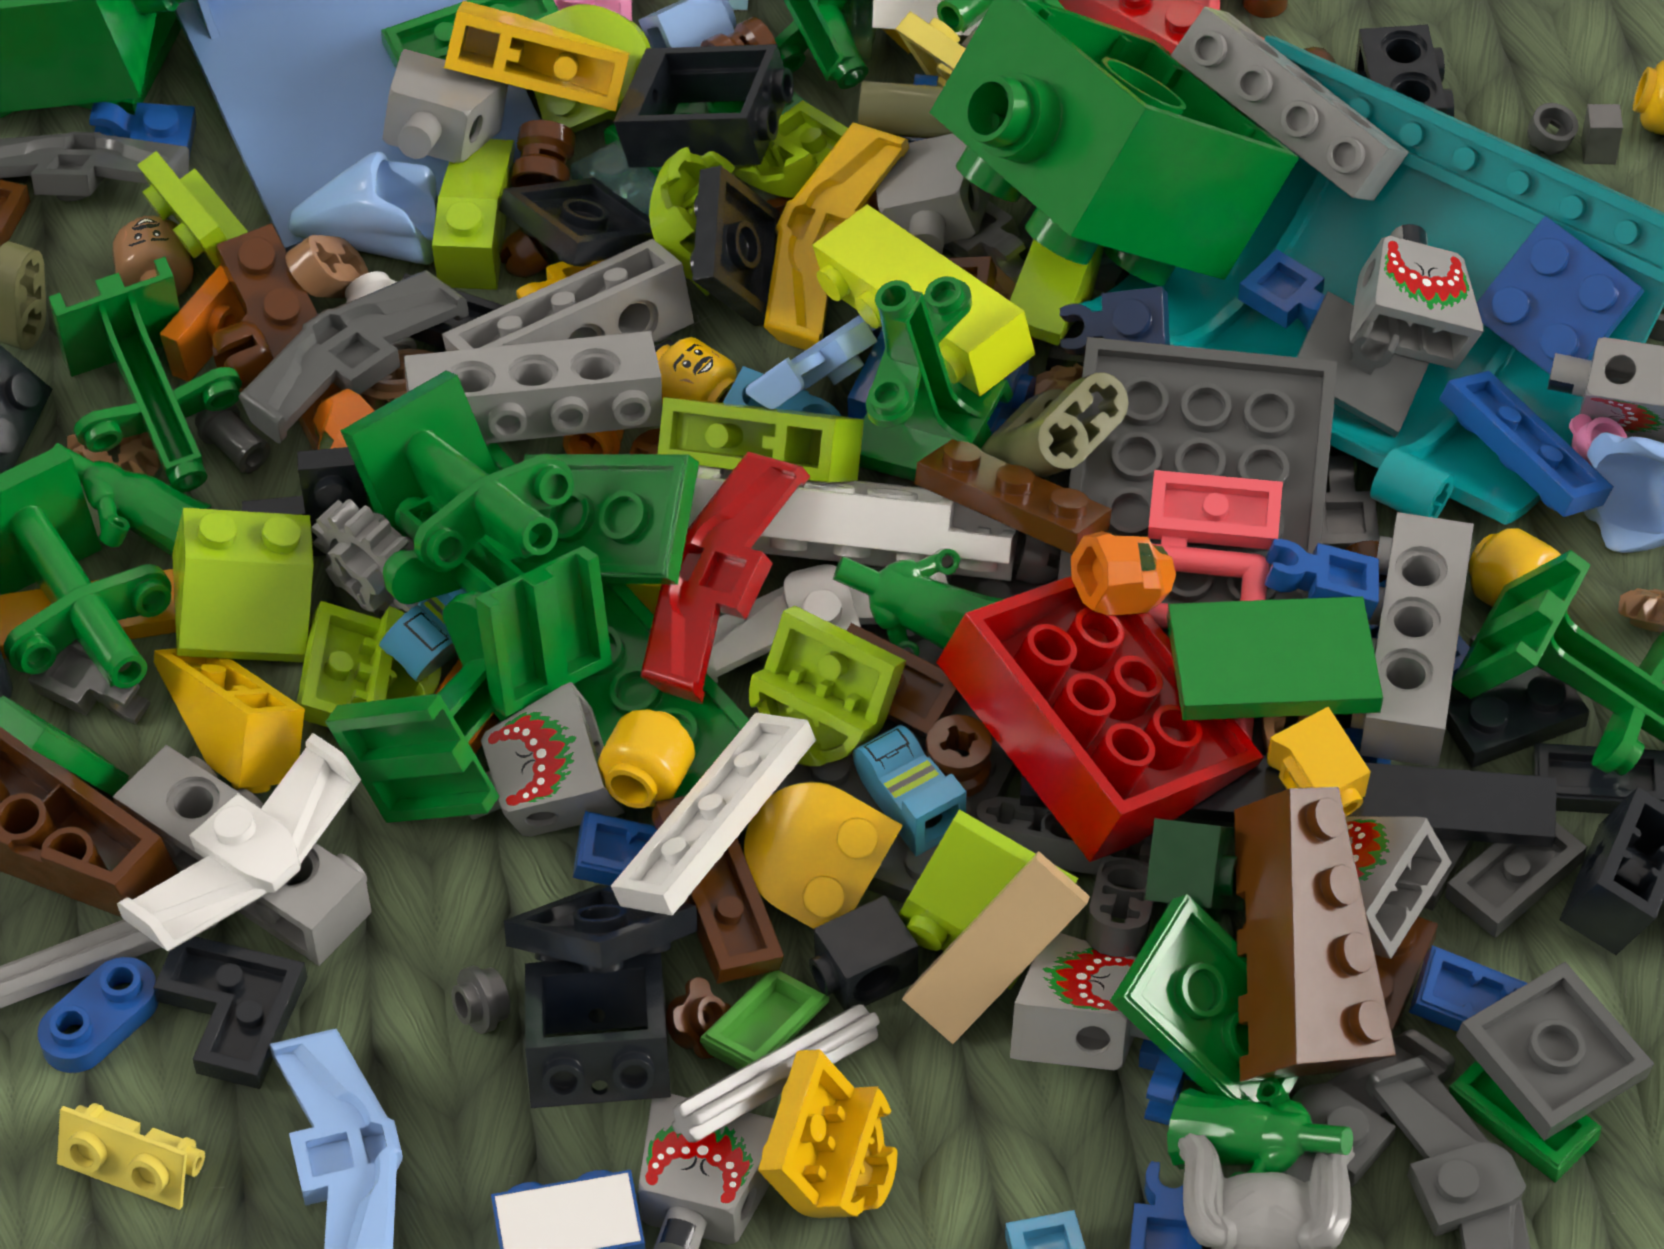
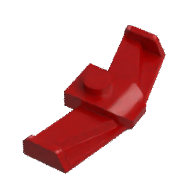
M748 451L689 526L678 585L661 584L641 670V678L665 693L696 703H703L705 695L703 686L720 612L747 619L773 564L764 552L751 549V547L798 486H804L810 478V475L802 466Z

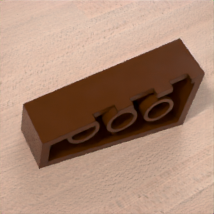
M0 727L1 872L119 917L122 916L117 906L118 902L127 897L133 900L179 873L161 836L67 769L32 750Z
M1339 787L1289 788L1234 809L1235 856L1238 857L1236 864V894L1246 901V922L1242 929L1237 930V956L1247 958V994L1238 997L1239 1024L1248 1026L1249 1054L1239 1057L1240 1082L1264 1080L1270 1077L1286 1078L1339 1073L1395 1056L1389 1018Z

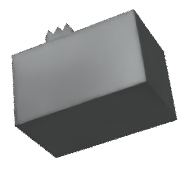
M1587 104L1581 137L1584 164H1616L1623 131L1620 104Z

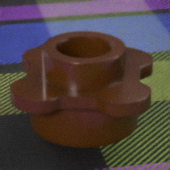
M696 977L687 981L685 985L686 994L674 998L669 1004L666 1012V1025L671 1038L677 1045L685 1049H694L695 1054L701 1059L714 1058V1056L710 1055L702 1046L700 1038L731 1006L728 1003H724L719 997L714 996L706 979Z

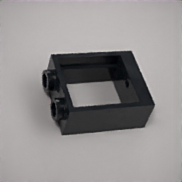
M777 44L647 48L614 119V125L628 167H662L671 156L685 147H689L690 153L700 156L709 151H714L733 165H761L770 141L775 140L777 137L779 119L785 104L790 103L794 91L793 76L789 68H784ZM745 101L741 113L674 114L678 103Z
M661 953L639 954L624 960V966L620 970L602 974L585 972L582 964L565 960L525 963V1051L531 1108L671 1097ZM648 1026L647 1030L546 1038V1034H559ZM601 1080L608 1085L604 1089L597 1090L592 1087V1084L595 1081Z

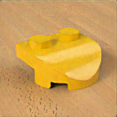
M821 782L797 783L774 792L758 813L750 820L744 839V856L757 889L763 898L779 910L814 929L857 907L903 825L835 786Z
M820 1049L797 1051L788 1080L782 1090L781 1101L768 1140L762 1150V1159L758 1171L797 1212L808 1217H859L858 1214L864 1210L881 1207L893 1185L898 1156L895 1147L885 1146L880 1117L888 1116L891 1113L884 1094L878 1086L854 1088Z

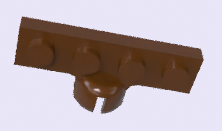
M272 223L216 244V256L246 315L241 321L215 331L212 336L213 357L217 368L231 367L238 372L242 381L240 393L302 330L303 324L318 315L307 292L291 274L286 263V250ZM334 383L298 419L313 450H318L320 439L313 424L317 408L322 400L342 391Z

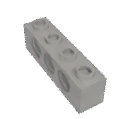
M1204 7L1170 55L1352 198L1374 201L1409 153L1404 147L1228 12Z
M651 239L443 333L442 336L446 351L651 331L653 342H660L670 337L672 333L693 324L694 320L682 262L659 243L655 242L654 239Z
M651 331L404 356L407 392L445 370L458 375L485 444L661 425L662 382Z
M1397 512L1393 538L1380 536L1377 554L1379 574L1387 575L1386 586L1379 587V603L1368 623L1379 626L1378 638H1372L1383 693L1381 713L1352 714L1351 727L1363 729L1360 755L1432 767H1438L1450 699L1473 523Z
M165 745L113 796L114 804L161 836L178 872L204 859L195 852L189 835L237 793L260 809L263 806V803L252 792L244 788H239L236 791L218 779L212 768L202 759L196 756L186 758L168 745ZM315 843L300 864V871L275 893L264 895L238 912L320 966L372 911L366 884L367 876L358 863L345 854L340 853L335 856ZM296 881H304L300 884L288 885Z

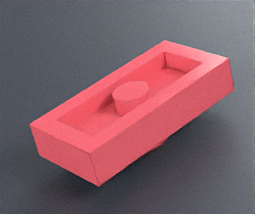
M1154 470L1148 538L1161 540L1162 536L1188 538L1187 542L1269 550L1273 540L1278 539L1283 482Z

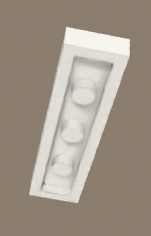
M755 713L611 885L619 905L673 916L816 741L808 720Z

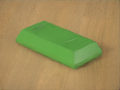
M779 970L766 973L701 1036L700 1043L710 1055L739 1070L788 1043L829 1002L830 997Z

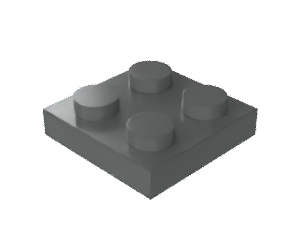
M1566 962L1561 963L1463 1021L1456 1034L1459 1041L1544 1141L1646 1079L1654 1066L1653 1061Z

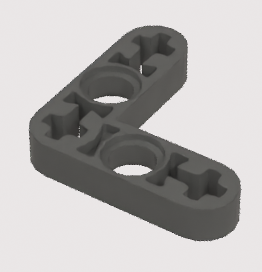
M999 796L987 798L979 803L976 808L975 819L1035 854L1038 851L1041 852L1048 860L1061 869L1097 876L1085 931L1086 941L1093 949L1114 957L1133 956L1141 951L1147 940L1155 902L1145 900L1153 833L1134 845L1089 862L1073 840L1063 839L1072 838L1047 807L1020 805V799ZM1127 854L1137 855L1139 860L1128 858ZM1113 916L1121 919H1126L1124 923H1117L1112 921Z

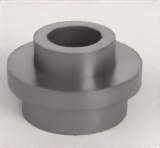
M470 966L459 972L457 985L452 988V1003L459 1020L465 1025L470 1024L480 1034L495 1030L498 1022L507 1019L510 1014L509 994L501 975L492 967L481 970L477 966Z

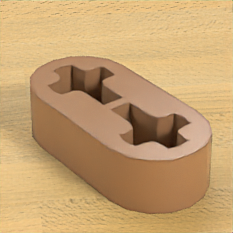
M311 235L286 252L285 256L287 266L297 283L306 292L315 297L344 298L349 284L356 278L369 273L358 251L341 237Z

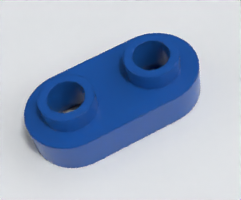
M119 957L109 960L99 966L43 1016L38 1026V1040L48 1064L66 1073H78L89 1070L100 1063L155 1013L159 1004L153 988L156 978L152 969L145 962L132 957ZM122 983H131L130 986L122 990L112 989ZM72 1025L82 1026V1027H81L77 1032H75V1033H72V1034H64V1033H62V1032H63L64 1030H66L69 1026H72Z

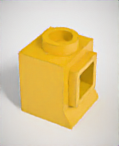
M1329 707L1270 737L1266 762L1269 766L1280 771L1279 778L1286 789L1339 787L1345 817L1362 805L1371 771Z

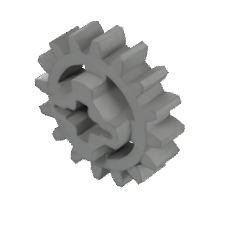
M347 499L344 503L337 500L316 519L317 523L312 526L311 530L318 538L313 543L316 548L327 556L322 562L327 567L325 570L336 587L343 588L353 596L362 609L373 611L380 618L389 606L406 613L418 605L419 602L409 605L398 602L387 591L383 578V567L392 554L400 550H414V543L410 537L402 536L383 515L373 513L370 507L365 505L359 510L351 499Z

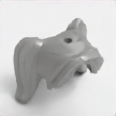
M1189 1133L1185 1137L1179 1138V1155L1185 1161L1183 1180L1184 1215L1190 1233L1198 1244L1211 1247V1249H1334L1341 1243L1351 1218L1352 1201L1347 1164L1355 1156L1353 1146L1348 1155L1316 1153L1310 1181L1303 1182L1289 1174L1279 1172L1245 1173L1225 1178L1218 1153L1205 1135Z

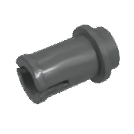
M235 404L221 411L205 409L197 413L195 426L198 428L199 438L206 444H215L236 465L240 472L251 473L261 467L267 460L271 450L269 443L255 433L240 418V410Z

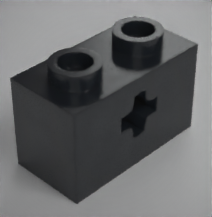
M1639 787L1633 790L1599 824L1559 919L1615 955L1623 950L1656 919L1664 899V802Z

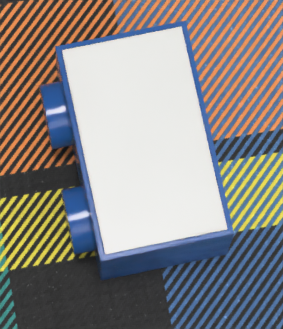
M631 1169L614 1173L608 1170H594L574 1180L546 1185L527 1182L516 1185L506 1192L491 1194L500 1249H645Z

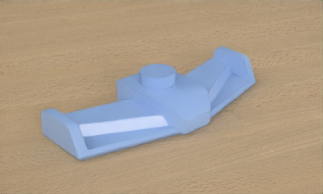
M859 315L790 360L788 357L749 384L746 388V394L771 410L783 404L802 389L809 388L826 376L829 377L833 385H836L864 366L858 355L877 342L876 338H878L882 327H871Z
M337 1029L269 1044L275 1063L280 1068L312 1128L291 1132L289 1136L305 1206L327 1201L324 1249H393L396 1173L403 1159L395 1121L388 1118Z

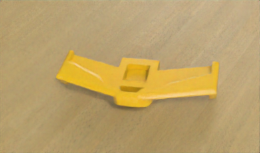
M853 122L794 199L787 201L775 228L778 237L763 326L779 342L807 350L823 339L829 296L824 292L817 279L816 274L820 269L812 244L864 206L897 161L904 157L909 150L908 139Z

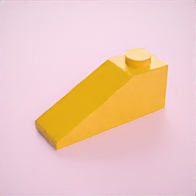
M462 1L456 13L444 68L616 111L630 53L519 14Z
M177 648L154 650L153 662L206 763L214 771L230 781L231 786L236 790L244 788L252 793H264L271 789V785L279 784L300 756L305 708L232 659L177 656Z

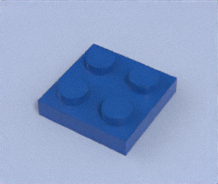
M1544 216L1476 303L1485 327L1550 375L1555 353L1591 360L1598 338H1608L1645 291L1640 285L1547 216Z

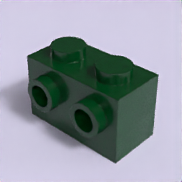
M1154 818L1145 900L1165 902L1166 911L1173 898L1187 894L1216 922H1221L1222 909L1243 911L1244 899L1236 894V864L1238 857L1235 856V828Z

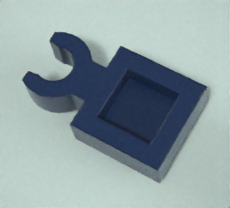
M1163 287L1101 293L1102 311L1092 312L1081 304H1068L1059 309L1060 317L1065 322H1084V330L1080 336L1061 340V347L1066 353L1071 355L1085 354L1087 337L1170 345L1168 293Z

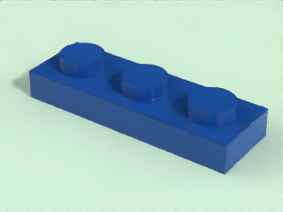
M1490 371L1448 381L1439 400L1457 416L1459 423L1465 429L1475 433L1498 455L1500 462L1506 468L1516 472L1540 495L1542 502L1546 506L1566 517L1605 504L1614 486Z

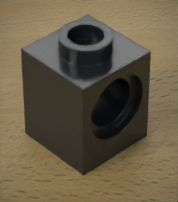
M885 895L814 928L815 957L809 959L811 973L821 992L826 996L833 993L844 1011L854 1005H864L865 1007L914 984L918 979V944Z

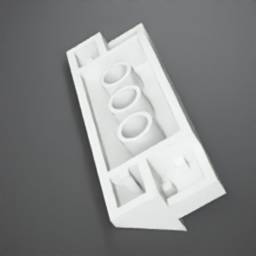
M699 465L688 528L733 470ZM808 480L804 486H798L751 549L764 552L765 554L840 562L844 556L863 565L886 567L888 564L899 560L912 559L917 562L935 554L939 549L948 548L955 550L961 559L958 568L952 575L1011 581L1019 531L925 488L865 481L828 483ZM946 555L942 558V565L949 567L952 560L949 555Z

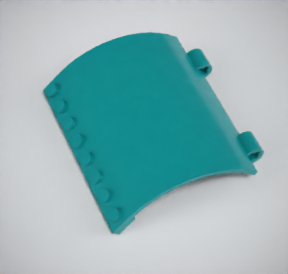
M1266 36L1264 40L1404 147L1409 153L1374 201L1352 198L1298 156V161L1225 280L1176 267L1165 286L1148 283L1130 274L1117 286L1108 291L1117 292L1163 287L1168 293L1170 345L1297 357L1308 333L1299 319H1296L1285 329L1238 300L1239 283L1276 249L1324 277V295L1329 291L1354 305L1358 276L1380 240L1390 236L1392 231L1399 226L1406 224L1418 225L1426 231L1428 246L1458 253L1464 259L1477 302L1543 217L1547 216L1644 289L1645 292L1608 338L1646 343L1664 307V212L1275 36ZM1102 295L1091 301L1079 304L1086 306L1092 312L1102 311ZM1483 325V333L1457 369L1433 363L1428 364L1400 432L1396 437L1389 435L1334 404L1330 445L1378 468L1372 483L1370 497L1400 513L1438 518L1448 498H1451L1507 525L1520 518L1541 500L1540 495L1516 472L1506 468L1500 462L1498 455L1475 433L1465 429L1459 423L1457 416L1439 400L1448 381L1490 371L1571 447L1573 433L1569 428V423L1572 418L1580 414L1583 397L1548 390L1550 375Z

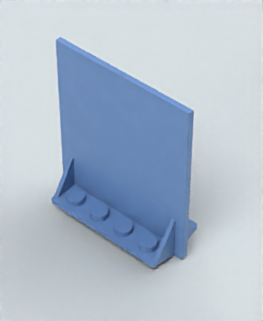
M193 0L179 3L175 14L266 213L286 252L306 239L293 235L289 230L292 210L333 178L370 153L382 152L390 161L418 163L429 167L436 179V204L438 203V196L449 161L428 155L420 159H413L403 154L399 147L389 145L383 141L388 96L396 69L382 43L381 30L466 0ZM508 84L502 127L500 132L492 139L515 141L514 163L521 155V152L517 149L519 127L527 121L540 120L525 88Z

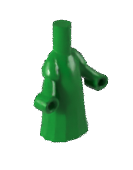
M56 443L53 448H55V447H57V446H59V445H61V444ZM64 447L73 458L87 501L92 508L98 511L101 529L99 539L109 547H119L122 545L130 529L172 557L183 508L211 509L210 504L194 499L155 477L125 471L118 464L105 461L93 462Z
M948 548L939 549L935 554L917 562L912 559L893 562L879 572L843 556L833 576L834 581L868 595L872 616L882 629H886L890 643L902 649L909 647L911 653L918 657L920 653L919 647L908 639L907 629L944 650L965 613L1004 600L1002 598L985 596L929 578L938 572L946 575L955 573L961 559L955 550ZM946 555H949L952 560L949 567L942 565V558Z
M1272 1077L1266 1078L1260 1083L1256 1094L1259 1102L1205 1094L1192 1088L1183 1091L1174 1105L1167 1132L1168 1154L1173 1166H1177L1179 1170L1185 1169V1161L1179 1155V1138L1185 1137L1189 1133L1205 1135L1218 1153L1221 1166L1253 1165L1247 1173H1284L1305 1152L1348 1155L1353 1146V1132L1350 1127L1313 1124L1311 1116L1300 1102L1290 1100L1288 1093L1280 1082ZM1239 1171V1172H1235V1173H1233L1230 1177H1233V1176H1235V1175L1245 1174V1173H1244V1172H1240V1171Z

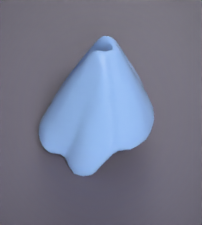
M382 152L370 153L295 207L291 212L289 230L293 235L307 238L311 235L341 237L347 240L357 251L430 265L434 261L432 240L437 210L435 176L426 165L390 161Z
M1608 432L1599 434L1592 441L1587 457L1592 467L1614 487L1603 506L1584 511L1586 517L1599 525L1605 546L1614 552L1631 553L1664 546V443L1636 436L1623 438Z

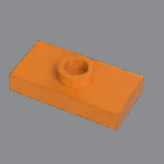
M221 264L160 332L172 375L188 382L194 378L213 356L212 336L215 331L241 321L246 315Z

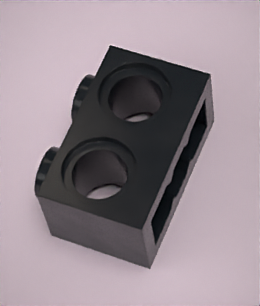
M1428 24L1359 29L1355 73L1454 117L1452 90L1443 89L1442 87L1445 74L1443 50L1441 47L1433 48Z

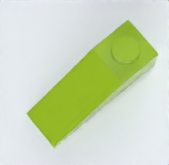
M490 139L464 162L448 163L438 196L432 250L436 276L450 288L498 289L501 265L499 252L504 241L507 217L499 211L503 190L510 188L511 185L510 179L515 153L514 140Z
M663 397L658 454L690 455L699 461L701 466L734 470L749 451L802 466L810 475L808 480L828 483L858 481L864 419Z

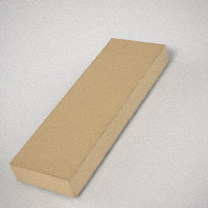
M1038 851L906 991L902 1000L948 1041L954 1044L1087 905L1090 896Z

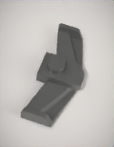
M70 132L66 134L0 139V178L31 176L35 195H56L62 201H77L91 196L104 178L149 184L137 165L155 151L159 153L178 178L181 179L189 173V149L181 145L104 135L100 132Z
M425 270L334 309L324 310L304 323L302 330L240 393L239 398L250 421L271 439L280 444L287 437V430L332 383L342 390L350 389L357 394H361L401 367L398 349L391 345L392 343L451 318L457 321L467 318L469 316L467 300Z
M1409 1029L1392 1038L1395 1056L1345 1070L1325 1084L1318 1083L1299 1089L1291 1098V1100L1300 1102L1310 1114L1313 1124L1347 1126L1351 1128L1355 1156L1347 1164V1170L1352 1188L1393 1142L1396 1126L1384 1119L1389 1114L1376 1097L1371 1098L1367 1093L1365 1085L1368 1076L1376 1070L1414 1058L1422 1059L1442 1083L1447 1081L1453 1074L1455 1066L1454 1057L1414 1029ZM1305 1152L1284 1173L1303 1182L1310 1181L1316 1152Z
M1414 1058L1372 1072L1368 1076L1365 1085L1367 1093L1371 1098L1376 1097L1424 1158L1410 1164L1407 1177L1434 1236L1436 1237L1459 1229L1463 1249H1531L1521 1200L1526 1184L1512 1155L1504 1148L1488 1141L1432 1069L1422 1059Z

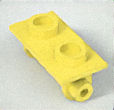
M97 1103L91 1104L88 1108L79 1105L75 1110L65 1106L60 1109L58 1165L180 1210L183 1207L185 1175L197 1176L205 1160V1152L196 1148V1141L188 1137L180 1138L156 1128H152L143 1136L140 1134V1122L107 1111L102 1105Z

